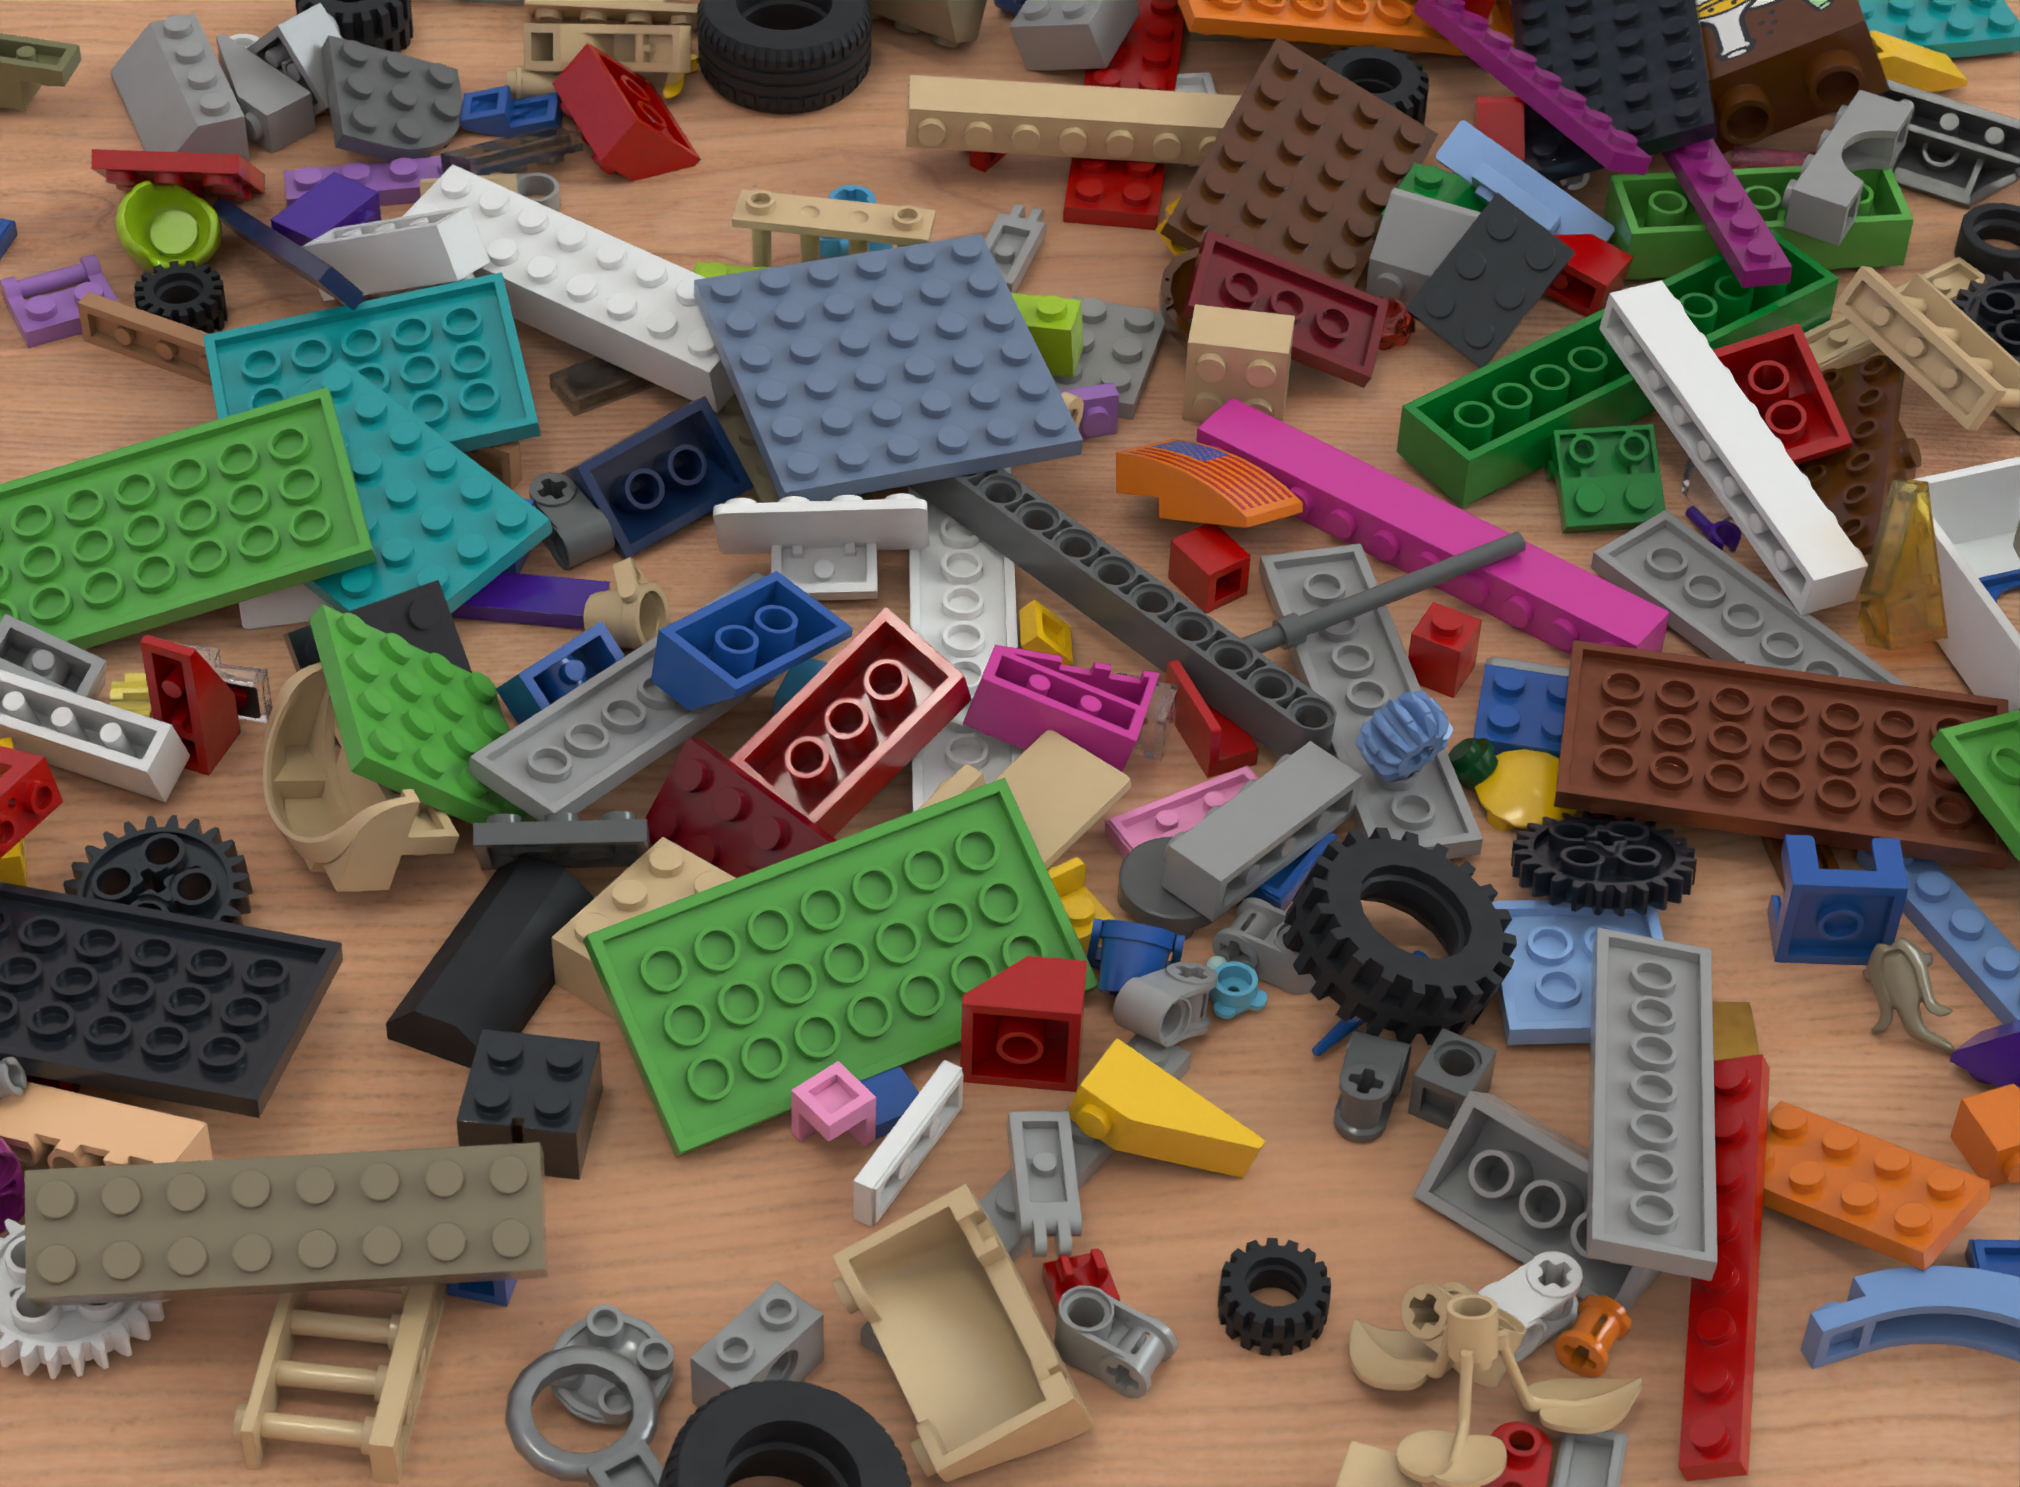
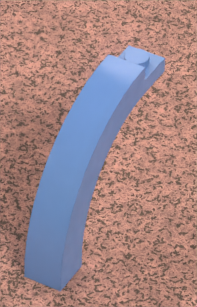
M1910 1266L1855 1276L1852 1280L1847 1302H1829L1810 1313L1801 1352L1812 1369L1866 1352L1909 1344L1963 1346L1988 1351L2020 1362V1277L1983 1269L1955 1266H1929L1926 1271Z

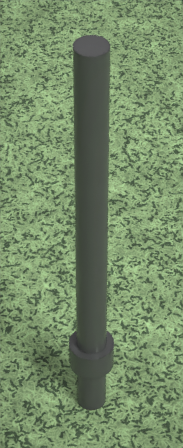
M1514 532L1298 616V614L1293 612L1273 620L1272 627L1241 639L1260 653L1277 647L1287 650L1305 643L1308 635L1524 552L1526 549L1524 538L1519 532Z

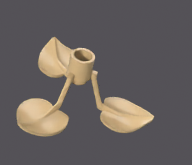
M1462 1295L1451 1299L1447 1303V1325L1442 1327L1443 1341L1439 1353H1436L1418 1338L1412 1336L1408 1331L1382 1329L1359 1319H1355L1351 1329L1349 1340L1350 1362L1357 1377L1370 1386L1399 1391L1416 1389L1427 1381L1428 1376L1441 1378L1445 1372L1451 1370L1453 1367L1448 1362L1449 1358L1454 1360V1366L1460 1370L1456 1434L1445 1430H1423L1406 1436L1397 1447L1396 1462L1398 1468L1406 1476L1422 1483H1437L1445 1487H1480L1494 1481L1504 1471L1507 1463V1453L1503 1442L1499 1438L1490 1435H1468L1470 1428L1472 1373L1484 1372L1490 1369L1492 1361L1499 1353L1524 1410L1539 1412L1541 1424L1559 1432L1595 1434L1612 1429L1625 1418L1642 1388L1641 1377L1552 1378L1540 1380L1527 1386L1510 1349L1509 1332L1506 1330L1498 1331V1304L1493 1299L1483 1295Z

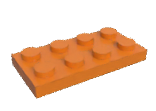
M1781 1100L1767 1114L1763 1206L1923 1271H1926L1990 1200L1989 1180Z

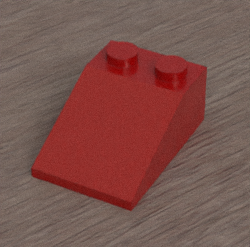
M1800 323L1713 350L1724 367L1731 371L1734 381L1747 399L1757 407L1760 417L1773 435L1781 440L1785 451L1795 465L1852 448L1850 435Z

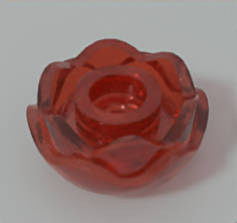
M1380 296L1379 298L1389 301L1378 349L1388 350L1394 346L1406 345L1411 333L1416 331L1415 318L1405 311L1407 305L1401 300L1390 296Z

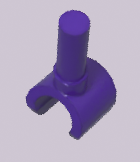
M1691 506L1686 510L1685 515L1702 531V534L1709 542L1723 550L1724 544L1731 552L1737 550L1741 539V531L1736 524L1730 521L1711 523L1695 506Z

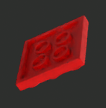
M92 149L91 169L105 177L106 183L116 184V189L127 191L126 194L130 193L135 185L145 181H150L152 184L160 186L179 185L202 199L203 192L222 194V198L230 201H250L251 193L265 194V174L239 154Z

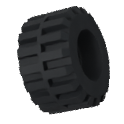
M295 0L297 15L321 2L325 11L337 22L340 35L345 40H354L364 45L401 53V50L407 49L411 43L410 39L413 38L411 0Z
M1365 45L1364 47H1346L1344 51L1336 50L1329 54V58H1323L1320 63L1425 125L1429 78L1427 73L1423 72V67L1418 62L1410 61V56L1404 53H1396L1394 49L1386 47L1376 48L1375 46Z

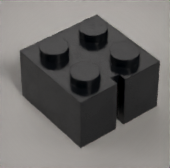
M482 1029L456 1119L459 1147L515 1144L514 1125H521L523 1142H540L542 1146L545 1176L580 1180L603 1090L600 1042Z

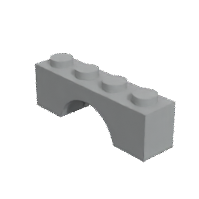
M1863 90L1858 91L1849 106L1842 105L1836 115L1833 129L1824 130L1819 140L1816 154L1807 155L1802 165L1799 179H1791L1786 187L1782 200V206L1788 208L1784 228L1839 246L1856 221L1864 181L1851 172L1864 169H1890L1905 146L1913 107Z

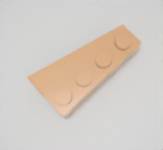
M26 1082V1089H22L23 1093L21 1095L0 1099V1136L18 1157L24 1184L25 1170L213 1160L207 1122L31 1082Z

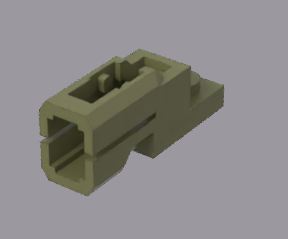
M0 33V107L26 111L42 85L65 87L81 62L79 45Z

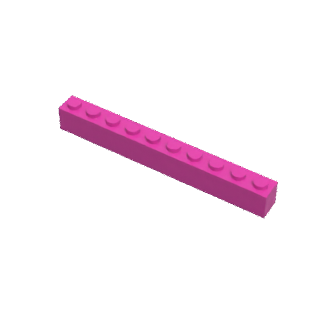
M1233 397L1197 428L1196 442L1222 449L1247 460L1266 471L1303 502V513L1292 516L1350 545L1361 543L1364 552L1408 574L1510 534ZM1526 541L1524 552L1434 586L1571 655L1573 640L1661 652L1670 613Z

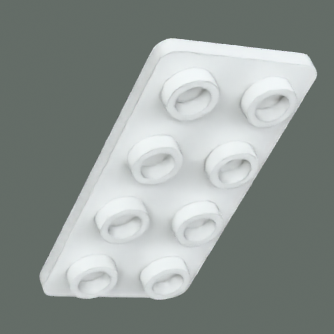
M906 493L892 494L880 500H863L856 495H840L834 497L832 501H810L800 496H789L780 499L778 502L757 503L749 498H733L726 501L725 504H718L713 507L714 525L721 553H771V573L778 571L816 601L878 599L877 550L924 549L929 546L927 501L916 499L915 496Z

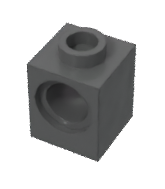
M1443 1028L1413 1075L1408 1114L1449 1130L1469 1091L1489 1092L1497 1050L1480 1044L1472 1038L1463 1037Z

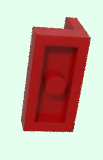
M1179 660L1167 662L1163 707L1206 777L1210 778L1225 774L1247 765L1249 767L1257 765L1259 749L1250 735L1204 701Z

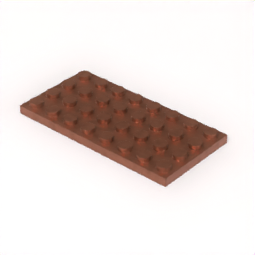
M1573 640L1554 807L1784 839L1785 834L1809 835L1814 838L1815 844L1872 852V839L1896 838L1900 839L1902 855L1905 857L2004 870L2008 858V846L1980 812L1954 775L1948 770L1930 743L1940 729L2008 713V700Z

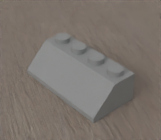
M196 14L185 16L173 15L165 20L149 23L110 70L114 85L143 150L239 154L250 162L244 114Z
M1469 1091L1413 1197L1524 1264H1527L1536 1255L1544 1252L1557 1251L1568 1254L1582 1268V1285L1576 1294L1582 1299L1589 1294L1605 1295L1617 1301L1628 1312L1662 1273V1271L1626 1264H1615L1605 1260L1586 1257L1588 1150L1494 1094Z

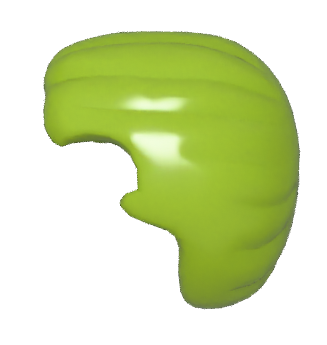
M150 181L141 182L135 185L131 192L122 198L117 208L115 228L121 246L137 265L150 273H154L153 267L160 264L164 269L170 268L169 262L178 261L179 267H185L186 261H195L197 269L199 265L211 259L221 244L222 227L216 211L205 200L179 185L160 186L152 184Z

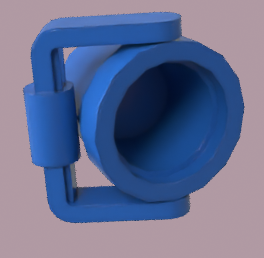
M1094 918L1087 959L1091 968L1100 970L1098 990L1105 994L1117 996L1123 985L1133 977H1141L1167 968L1171 963L1180 962L1185 936L1176 935L1169 930L1141 923ZM1099 938L1102 939V948L1098 947ZM1172 952L1171 960L1168 961L1169 955Z

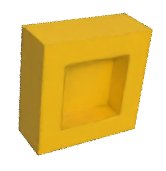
M1035 599L1019 610L1020 643L1024 650L1061 656V664L1070 666L1074 663L1070 625Z

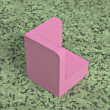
M837 1061L791 1090L792 1134L799 1141H803L818 1131L829 1142L845 1131H848L863 1146H867L876 1139V1096Z

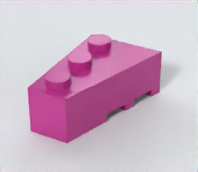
M994 645L963 725L1024 750H1027L1047 730H1054L1123 772L1137 742L1160 673L1143 670L1140 678L1111 673L1110 664L1094 662L1091 669L1061 664L1062 658L1058 655Z

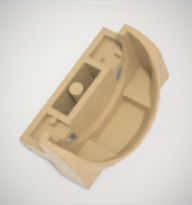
M321 662L301 669L292 675L283 684L276 696L260 745L264 755L263 788L266 804L273 821L296 851L303 856L310 871L326 872L337 892L389 890L401 855L453 854L459 834L447 813L420 802L413 789L402 790V793H399L351 772ZM335 736L342 747L337 762L335 753Z

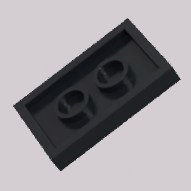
M1497 192L1407 305L1405 311L1480 369L1490 363L1573 259L1575 251Z
M439 580L348 611V613L358 616L365 624L386 634L395 633L405 639L408 644L429 654L438 653L444 656L451 664L472 673ZM311 625L283 635L296 672L321 662Z

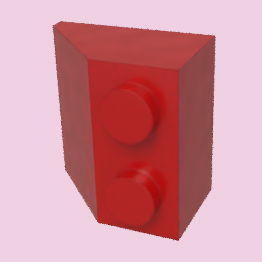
M1027 956L964 994L962 999L960 1067H962L963 1082L1077 1092L1083 1035L1087 961Z

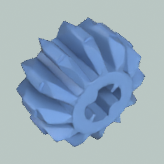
M1424 690L1413 693L1409 691L1404 692L1394 701L1388 700L1386 706L1374 711V716L1371 720L1362 725L1361 733L1358 735L1355 743L1362 752L1361 756L1365 762L1385 782L1395 781L1396 779L1404 780L1415 771L1420 772L1422 767L1428 762L1435 761L1437 753L1446 748L1447 740L1451 737L1454 729L1447 720L1448 716L1434 698H1430Z

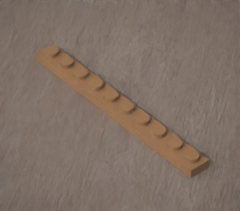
M88 292L77 302L83 340L85 342L212 386L203 335L209 333ZM519 441L463 452L512 490L522 480Z

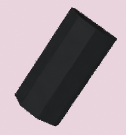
M528 855L499 867L386 1022L387 1038L471 1069L482 1029L515 1033L523 1031L555 984L551 937L587 906L594 897L568 869Z

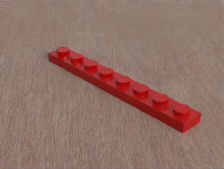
M1763 1054L1714 1061L1717 1266L1711 1281L1691 1277L1678 1467L1686 1481L1748 1475L1770 1076V1067Z

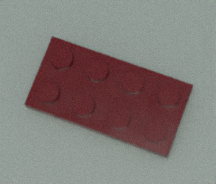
M1208 230L1201 240L1182 317L1192 320L1195 304L1295 316L1291 360L1365 388L1372 378L1389 301Z
M688 737L645 817L652 845L664 837L735 878L837 841L702 739Z

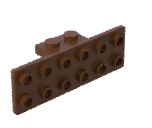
M1876 355L1864 362L1839 369L1831 368L1821 372L1850 435L1852 448L1796 465L1800 472L1807 476L1815 493L1826 508L1833 512L1839 526L1852 544L1862 552L1863 556L1878 553L1882 549L1885 519L1888 522L1897 483L1915 479L1916 468L1921 466V453L1918 444L1914 438H1907L1899 422L1905 372L1887 355Z

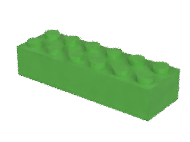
M1802 166L1732 169L1767 227L1780 234L1827 270L1859 268L1861 266L1879 268L1882 266L1904 265L1914 219L1891 167L1889 170L1864 169L1851 172L1864 181L1856 221L1839 246L1784 228L1788 208L1782 206L1783 196L1790 180L1799 179ZM1673 172L1646 173L1645 175H1610L1603 219L1615 228L1614 234L1610 238L1611 244L1634 256L1625 280L1668 278L1721 253Z

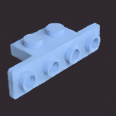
M1464 120L1458 123L1436 153V160L1477 188L1474 195L1486 205L1489 204L1498 192L1553 235L1593 234L1608 242L1614 234L1615 228L1612 224Z

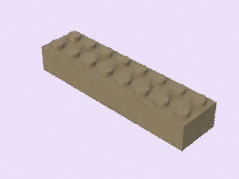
M540 1142L25 1170L26 1299L38 1307L548 1278L544 1152Z

